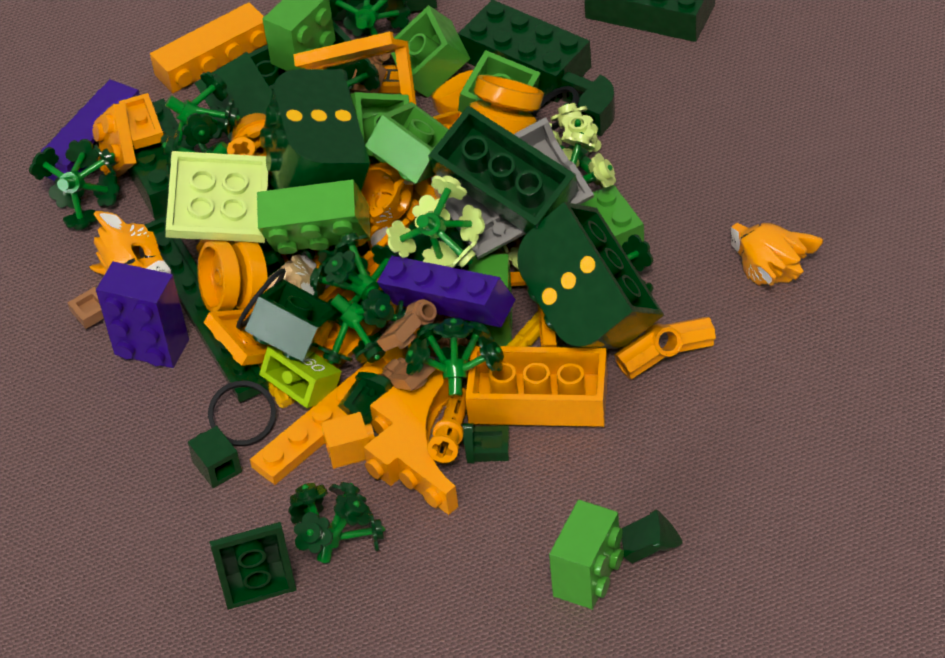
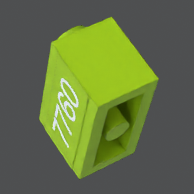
M271 345L267 347L259 375L304 407L310 408L317 405L337 387L342 371L315 352L304 362H301L300 360L295 361L287 358L281 350Z

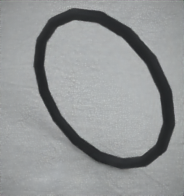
M285 269L276 271L258 290L238 319L237 329H242L247 325L251 314L246 320L244 319L256 303L258 297L263 294L277 277L278 279L275 284L284 278Z

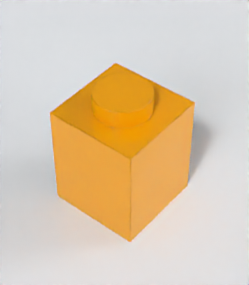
M361 412L321 422L325 445L333 469L366 460L363 447L372 441L375 436L371 423L364 424Z

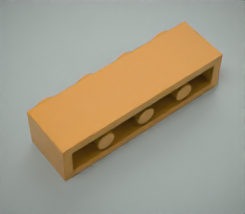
M248 2L151 52L150 58L155 76L173 94L201 79L200 75L207 71L212 73L246 52L249 54L267 44L262 20L264 16Z

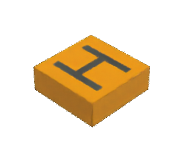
M381 65L387 71L378 93L401 94L397 66Z

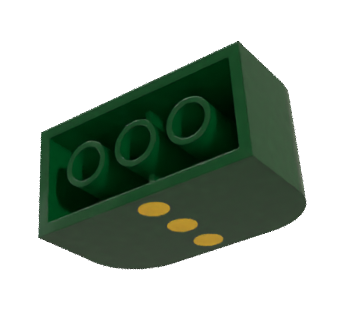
M295 69L281 74L275 81L270 103L266 108L264 126L260 131V144L262 148H266L267 152L266 167L268 171H272L276 189L354 179L360 191H362L370 160L343 70Z
M563 202L541 221L537 230L532 228L523 238L517 257L520 274L528 286L529 296L543 310L546 324L564 342L580 347L619 349L628 345L664 316V313L597 208Z

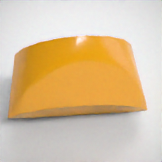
M473 70L465 71L452 77L432 93L433 106L438 113L444 114L455 110L458 111L460 93Z

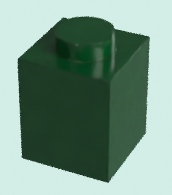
M218 426L198 434L187 442L193 464L212 488L242 473L237 450Z

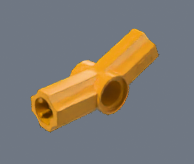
M710 317L665 325L653 324L645 331L644 335L615 353V362L625 376L632 380L666 356L671 357L678 352L714 346V340L716 339L715 328ZM666 332L668 341L661 348L659 346V338Z

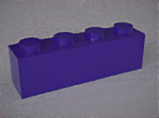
M109 79L66 126L61 128L59 133L43 147L41 152L47 147H52L55 150V154L59 156L55 168L63 173L71 171L75 162L68 160L65 155L69 148V143L73 140L79 142L81 139H88L92 142L93 148H95L96 144L99 147L98 141L96 142L93 137L94 121L113 104H119L121 100L140 95L139 90ZM88 167L80 168L78 172H82ZM52 174L51 176H49V177H47V178L52 179V180L55 181V179L57 178V176H55L54 174Z
M393 255L377 281L381 289L390 296V300L394 305H398V301L402 300L403 306L408 307L409 304L415 301L425 299L435 305L437 314L500 328L516 300L500 277Z

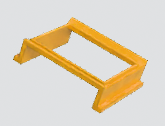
M389 31L293 54L295 67L326 69L395 52L400 92L402 95H409V103L412 102L416 105L408 41L395 39L393 32ZM383 162L370 164L369 168L393 169L391 165Z

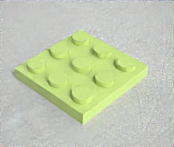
M172 151L166 238L265 243V237L258 229L257 192L267 191L268 170L266 167V156Z

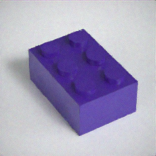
M112 261L96 288V293L114 355L124 359L148 362L154 366L161 365L174 368L189 341V336L173 274Z

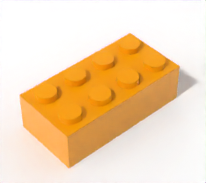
M480 346L474 347L470 355V361L481 355ZM500 346L504 354L503 361L501 362L503 370L491 371L485 361L468 371L465 397L468 423L604 427L608 379L606 348Z

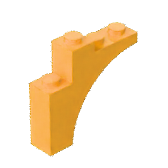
M436 369L427 377V382L419 389L410 391L393 386L370 405L371 424L379 435L363 448L366 459L365 467L373 478H380L389 486H392L400 479L408 489L414 488L422 494L430 506L433 508L439 507L446 514L450 515L458 508L456 486L439 470L427 450L432 428L449 400L448 379H443V372Z

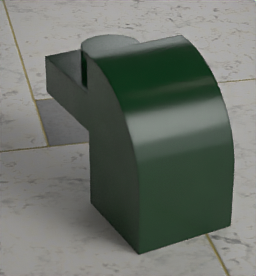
M567 72L561 78L562 87L571 86L578 92L579 102L577 108L587 107L586 111L581 112L582 116L588 115L592 117L593 124L598 127L597 135L602 136L615 119V98L612 83L602 75H599L593 82ZM570 92L562 93L563 101L569 104L572 103L573 94Z

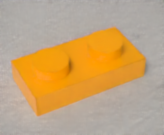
M145 93L119 101V104L125 103L135 150L160 143L163 131L149 94Z

